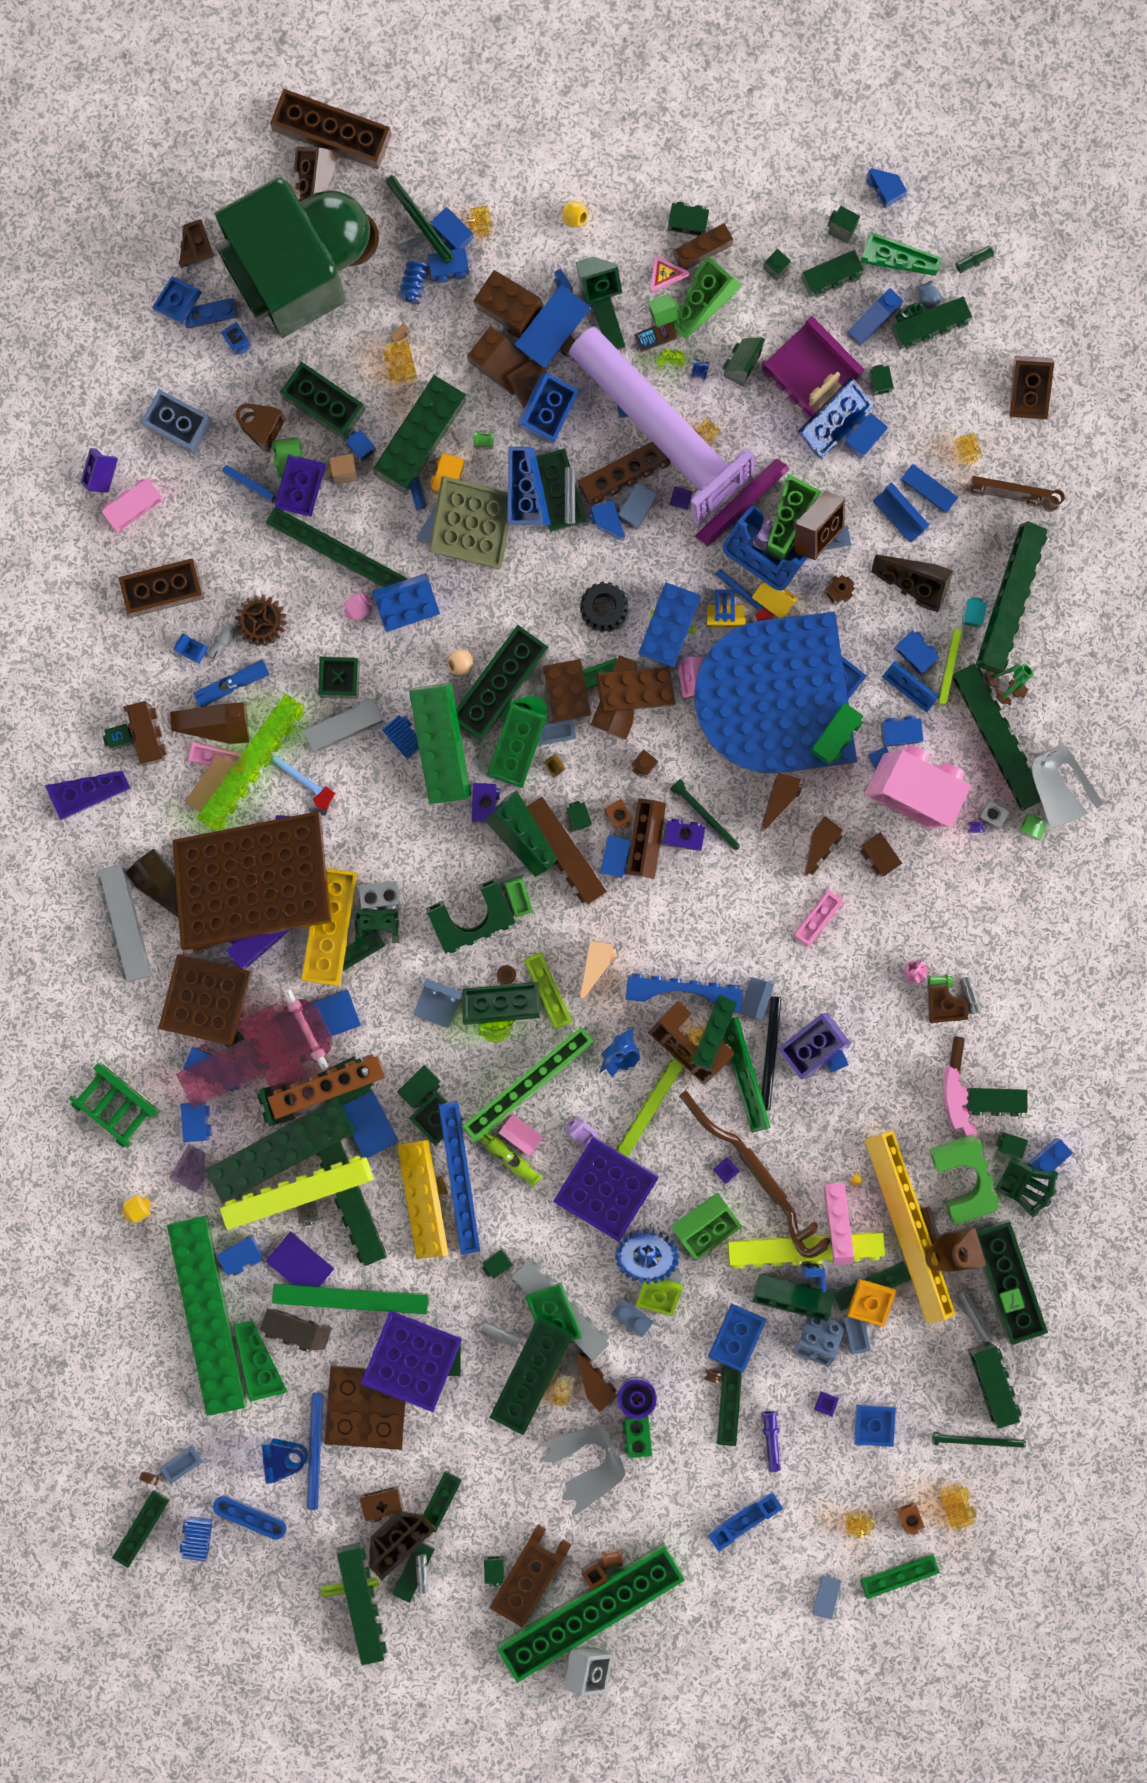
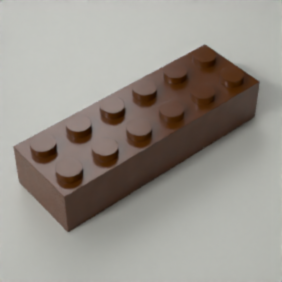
M284 88L270 122L273 132L317 148L336 151L339 156L378 170L392 135L389 126Z

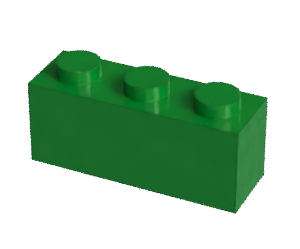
M843 703L810 750V753L827 765L831 764L832 761L836 763L842 754L839 752L843 746L847 747L852 740L850 736L854 730L857 732L863 724L861 719L864 715L848 704Z

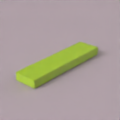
M956 628L952 631L939 691L940 697L937 700V705L939 706L947 704L962 634V631Z
M542 952L524 959L533 981L539 982L540 997L554 1029L556 1030L571 1023V1017Z

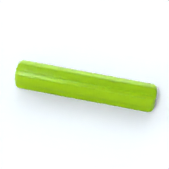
M377 1578L368 1579L369 1586L373 1585V1588L377 1589ZM343 1583L321 1587L323 1598L345 1594Z

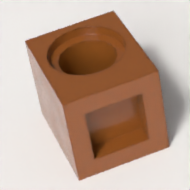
M622 799L604 808L615 829L620 828L623 830L631 825L630 821L633 818ZM622 811L625 814V818L622 821H617L614 818L615 812Z
M914 1502L896 1509L906 1534L915 1535L920 1533L922 1528H925L917 1505ZM913 1515L916 1517V1521L913 1524L906 1523L909 1516Z

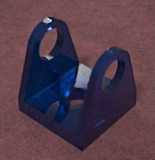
M269 1438L265 1439L261 1445L266 1484L275 1483L300 1471L308 1460V1450L300 1443ZM294 1448H300V1449H302L303 1452H304V1455H303V1453H302L300 1450L294 1449ZM289 1454H297L301 1462H293Z

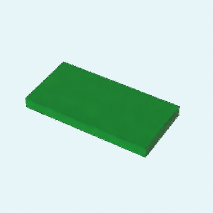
M511 703L487 776L523 788L547 719L546 715Z

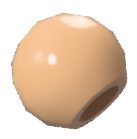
M465 650L454 651L450 654L447 661L449 670L457 676L467 675L474 666L472 655Z

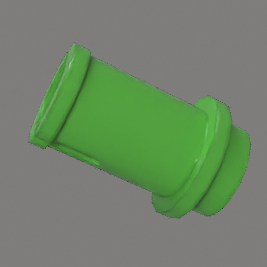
M945 974V976H928V985L947 984L949 989L953 987V977Z

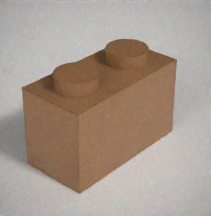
M352 454L329 458L330 464H327L328 473L331 480L334 479L336 484L359 481L356 463Z

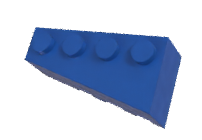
M509 447L507 524L551 525L534 448Z

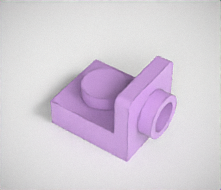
M578 1116L570 1120L565 1128V1131L584 1148L587 1147L593 1136L598 1137V1134Z

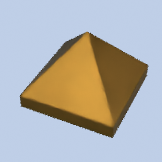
M556 753L543 762L553 778L565 770L563 761Z

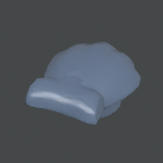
M932 280L917 286L921 304H924L927 308L937 307L942 296L939 290L933 286Z

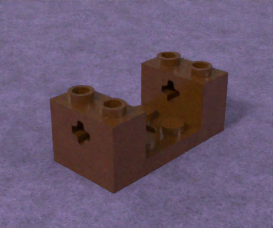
M677 1001L647 1033L705 1085L723 1068L735 1053L728 1044L721 1042L709 1071L691 1063L698 1046L694 1045L689 1040V1037L678 1029L692 1013L685 1004Z

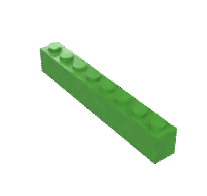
M580 1027L462 1126L463 1130L474 1143H477L589 1049L594 1042L592 1038Z

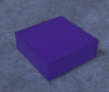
M674 486L669 506L688 511L693 491Z
M728 1157L713 1169L725 1184L740 1172Z
M820 1391L814 1410L833 1416L839 1398Z

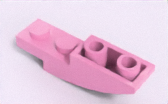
M950 1065L945 1066L943 1098L949 1122L955 1130L961 1128L964 1137L972 1134L975 1137L977 1131L973 1123L970 1124L967 1119L969 1113L966 1107H962V1105L969 1103L966 1098L969 1096L965 1086H961L959 1083L961 1077L956 1068L953 1069Z

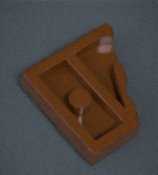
M199 219L183 225L179 267L183 268L214 257L202 220Z

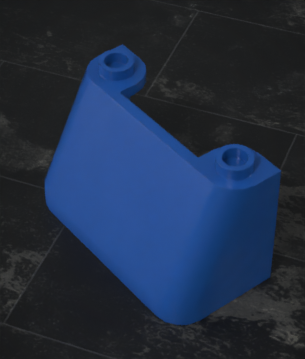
M752 505L736 523L725 540L723 551L728 557L772 588L780 591L784 590L808 558L795 553V545L785 560L782 559V561L767 554V546L764 551L753 546L752 543L757 534H759L765 518L763 512Z

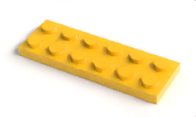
M326 868L331 923L310 926L301 981L340 987L358 873Z
M429 1140L397 1144L416 1259L448 1255Z

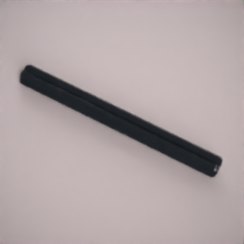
M772 996L770 1003L761 1092L766 1111L771 1109L782 1001V998L778 996Z

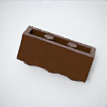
M725 223L674 249V258L680 268L688 270L703 262L707 256L712 257L731 247L733 237Z

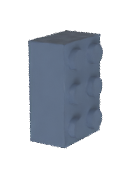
M159 389L141 423L144 428L195 454L212 420L209 415Z

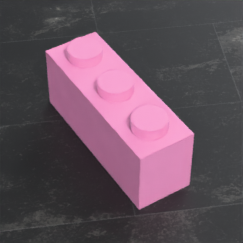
M148 478L139 480L135 484L136 487L130 491H124L120 494L119 499L115 502L111 501L104 506L102 513L117 533L164 500Z

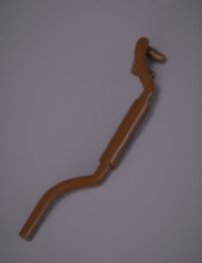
M688 1091L682 1092L679 1097L697 1121L712 1135L734 1145L740 1153V1159L775 1205H779L787 1216L789 1233L797 1252L805 1258H814L826 1251L830 1244L829 1238H824L811 1249L806 1248L802 1240L815 1234L818 1224L812 1222L802 1231L798 1230L797 1216L793 1207L786 1200V1194L751 1148H747L734 1133L727 1132L713 1124Z

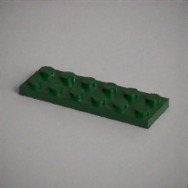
M540 1316L537 1318L489 1418L524 1436L569 1345L573 1333Z

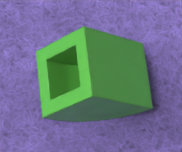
M1028 813L1019 832L1040 841L1047 822Z

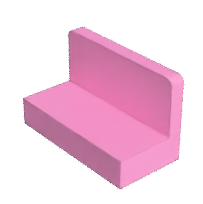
M689 657L678 660L683 698L694 697L696 678L705 657Z
M511 1115L499 1131L500 1135L528 1156L531 1155L543 1138L542 1135L515 1115Z

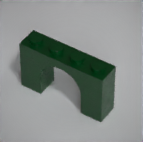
M497 878L479 885L487 904V914L482 923L475 927L463 928L455 924L449 915L444 901L426 908L429 919L445 953H454L466 944L467 946L473 945L478 939L482 937L489 938L496 931L501 929L507 930L513 926L512 924L516 923Z

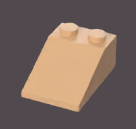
M590 941L580 999H584L609 966L610 961H614L616 949H612V944Z

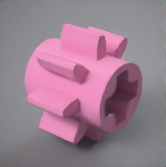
M913 960L906 965V971L903 974L910 984L913 982L919 984L926 979L925 973H928L929 970L922 961L917 962Z

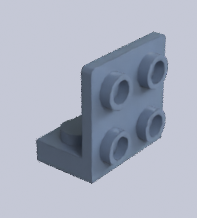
M425 979L424 988L414 1015L449 1028L463 993Z
M807 1317L801 1338L795 1345L793 1353L830 1367L836 1358L845 1325L828 1319L826 1322Z

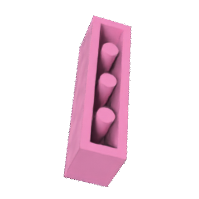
M825 1184L824 1199L833 1266L853 1264L854 1252L845 1184Z

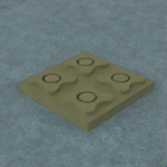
M446 476L441 477L428 552L501 569L509 524H507L508 492Z

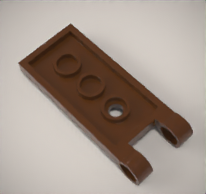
M972 476L966 488V491H969L974 496L985 494L1027 502V505L1034 507L1038 506V504L1043 505L1047 512L1055 511L1065 499L1064 493L1059 489L1048 490L978 476ZM1052 494H1059L1061 496V502H1059V499L1056 496H1053ZM1048 500L1049 504L1055 506V508L1047 507L1046 501Z
M539 1524L535 1527L489 1607L522 1628L571 1547V1543L564 1539L560 1542L555 1553L540 1546L539 1542L546 1528ZM533 1563H538L540 1565L539 1569H533Z

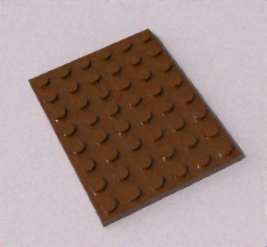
M319 811L173 840L180 944L183 951L331 923L322 821Z

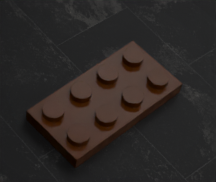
M669 667L598 673L596 675L602 713L667 707L676 704Z

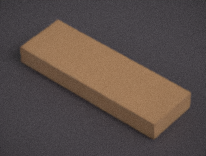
M218 754L185 802L197 811L202 812L234 765Z

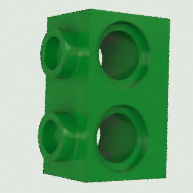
M626 1416L625 1422H622L623 1434H627V1441H624L625 1453H629V1458L652 1456L649 1417L633 1419ZM633 1422H638L641 1424V1429L633 1431L630 1426ZM635 1442H641L643 1448L636 1451L632 1448V1445Z

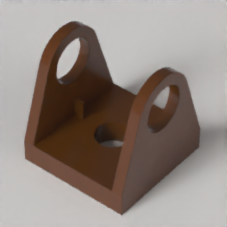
M249 403L240 405L236 410V419L242 430L261 450L269 453L272 441H275L286 420L282 411L275 407ZM250 408L254 411L245 413L240 419V413L243 409ZM254 416L251 422H245L247 417Z
M975 1228L941 1234L926 1253L928 1267L932 1271L953 1272L986 1266ZM933 1252L937 1254L939 1259L937 1266H934L931 1260Z

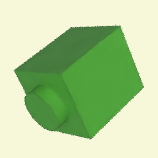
M669 294L648 302L651 317L657 327L678 320V304L676 300L672 301Z

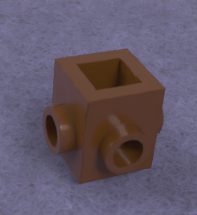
M842 574L840 577H837L836 575L828 582L829 586L824 590L825 595L837 606L842 601L846 603L854 596L852 592L855 589L853 587L855 584L848 576L845 577Z

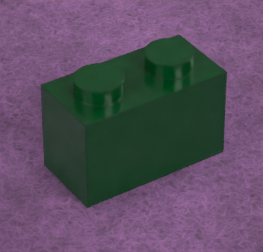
M684 202L672 203L667 230L700 236L706 232L709 209L701 205H696L695 207L687 206Z
M840 205L838 211L834 210L827 224L830 227L828 234L848 244L857 228L860 215Z
M424 1065L397 1093L412 1108L415 1106L420 1108L427 1101L425 1097L429 1093L433 1095L441 1087L439 1085L441 1080Z

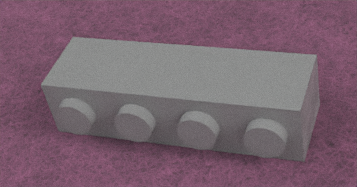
M366 698L360 701L359 705L354 708L349 706L342 709V713L339 715L331 714L325 717V721L319 724L313 722L307 725V729L303 731L313 752L317 753L383 723L384 720L374 699Z

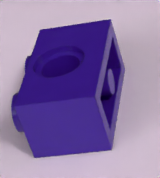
M473 783L472 823H486L484 820L496 808V800H500V789H497L496 784ZM483 799L491 800L492 803L489 808L481 807Z
M680 819L667 821L663 845L701 851L706 827H701L702 823L690 822V825L683 824V820ZM686 829L689 831L690 837L682 839L679 836V832Z

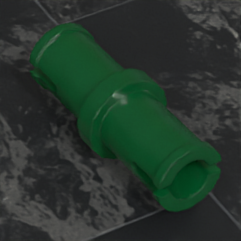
M988 245L977 252H971L968 257L955 263L956 269L961 274L973 266L977 267L981 262L993 257L994 251Z

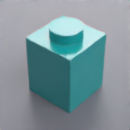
M972 597L968 599L965 604L962 624L981 628L984 623L987 603L983 602L981 598Z

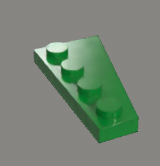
M871 232L860 263L936 276L942 258Z
M253 1320L234 1324L249 1400L254 1401L288 1393Z

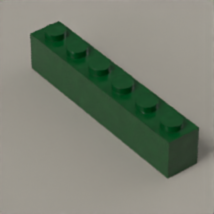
M360 1542L337 1547V1559L361 1666L384 1661L387 1646L385 1641L382 1642L380 1636L383 1634V1628L376 1616H379L377 1604H373L372 1600L375 1597L373 1585L369 1586L368 1582L371 1574L369 1566L365 1567L364 1560H367L365 1548H361Z

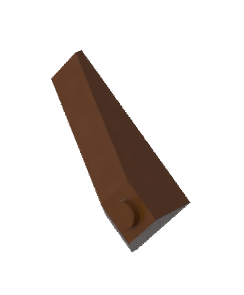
M296 147L294 172L298 173L299 183H295L296 190L300 192V198L298 199L300 202L317 192L328 189L335 172L337 162L336 151L316 147Z
M244 702L170 712L171 729L174 732L227 744L250 743L247 707Z

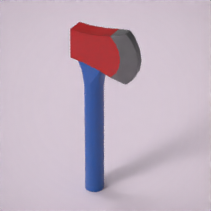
M721 569L716 573L717 577L757 609L758 612L750 617L751 623L772 620L775 614L752 598L753 595Z

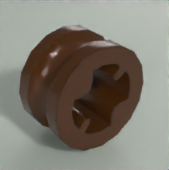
M706 1369L707 1376H704V1380L721 1383L720 1376L723 1373Z

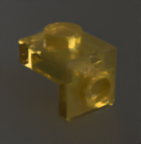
M556 1373L549 1401L557 1406H568L575 1378Z

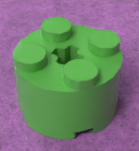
M293 437L272 441L273 451L275 452V468H277L278 478H282L288 454L304 458L302 456L300 438Z

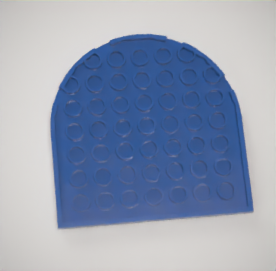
M835 611L749 623L732 630L710 649L699 668L696 678L694 706L701 730H703L712 747L725 759L743 769L767 774L857 763L853 732L850 735L852 740L848 746H843L839 751L842 754L836 763L832 761L831 764L827 765L810 753V750L843 703L849 705Z

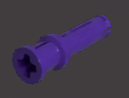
M764 1411L761 1413L764 1421L762 1432L766 1435L769 1472L781 1471L778 1445L780 1428L777 1426L778 1411Z

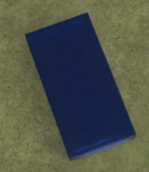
M850 377L797 432L816 456L822 459L874 405L856 381Z

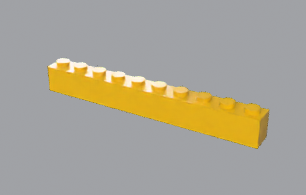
M890 1130L875 1134L864 1140L927 1324L944 1321L956 1315L942 1272L932 1271L926 1263V1253L932 1246L894 1131ZM933 1252L931 1260L933 1265L937 1266L938 1261L935 1252Z

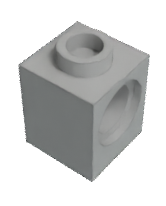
M988 801L980 806L977 812L980 814L978 820L999 830L1006 820L1009 811ZM990 809L996 812L994 820L990 819L987 815Z

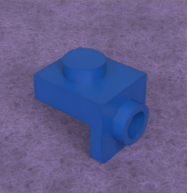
M182 633L176 642L174 650L200 664L209 647Z

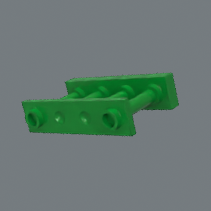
M97 1063L93 1068L96 1071V1077L78 1098L73 1095L68 1099L72 1102L71 1106L78 1111H84L117 1138L115 1140L117 1144L123 1148L125 1146L129 1148L133 1143L128 1139L146 1117H156L160 1110L104 1064ZM107 1080L111 1083L110 1090L97 1106L91 1110L84 1102L101 1081ZM122 1092L126 1095L125 1102L107 1123L99 1114L116 1093ZM137 1104L141 1108L140 1114L122 1135L113 1127L131 1105Z

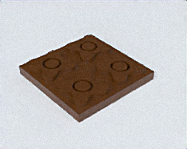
M177 954L158 1029L233 1046L252 971Z
M331 1365L324 1444L402 1450L406 1402L361 1384L367 1368Z

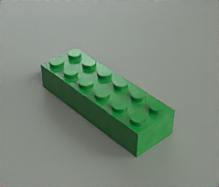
M452 682L415 687L409 690L429 804L465 800L471 796Z

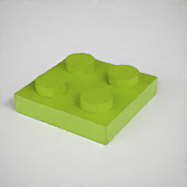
M658 1279L657 1284L653 1281L647 1284L644 1281L636 1301V1306L673 1317L683 1284L666 1279L665 1281Z

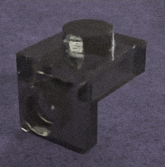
M314 1200L297 1206L298 1223H303V1226L315 1225L314 1221L319 1220L317 1201Z

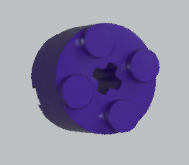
M631 1377L626 1379L619 1387L617 1395L618 1404L626 1416L633 1419H642L655 1409L657 1403L656 1391L647 1379ZM640 1394L642 1399H638V1402H635L632 1396Z

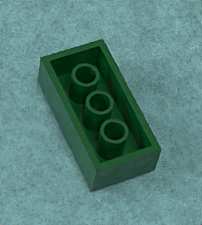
M302 361L280 391V395L284 400L342 440H345L366 410L363 403Z
M988 1342L968 1349L992 1424L997 1429L1019 1423V1416H1022L1018 1404L1016 1405L1013 1400L1015 1392L1012 1385L1010 1386L1007 1382L1009 1374L1007 1368L1001 1363L1003 1355L1000 1348Z

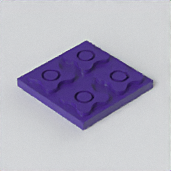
M593 1136L553 1202L619 1242L659 1176Z
M390 1310L361 1384L434 1412L462 1338Z

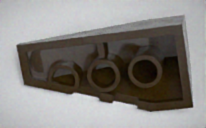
M877 554L874 557L871 570L873 574L887 584H895L902 589L900 593L906 596L908 593L915 598V603L920 607L937 613L944 601L953 574V570L936 564Z
M152 849L139 858L126 871V874L137 889L178 918L175 875L156 849Z

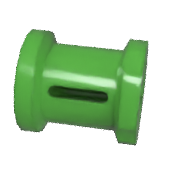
M475 431L473 447L481 446L493 449L494 432L488 434Z

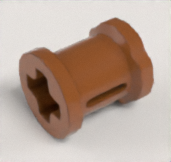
M621 1549L611 1553L602 1552L604 1570L610 1566L620 1565V1567H624Z

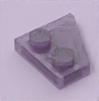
M188 1143L169 1178L203 1195L206 1152Z

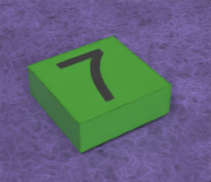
M1019 1288L999 1293L1005 1313L1025 1307Z

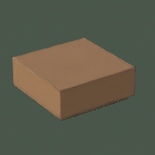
M402 323L390 336L391 341L396 346L409 334L408 326Z

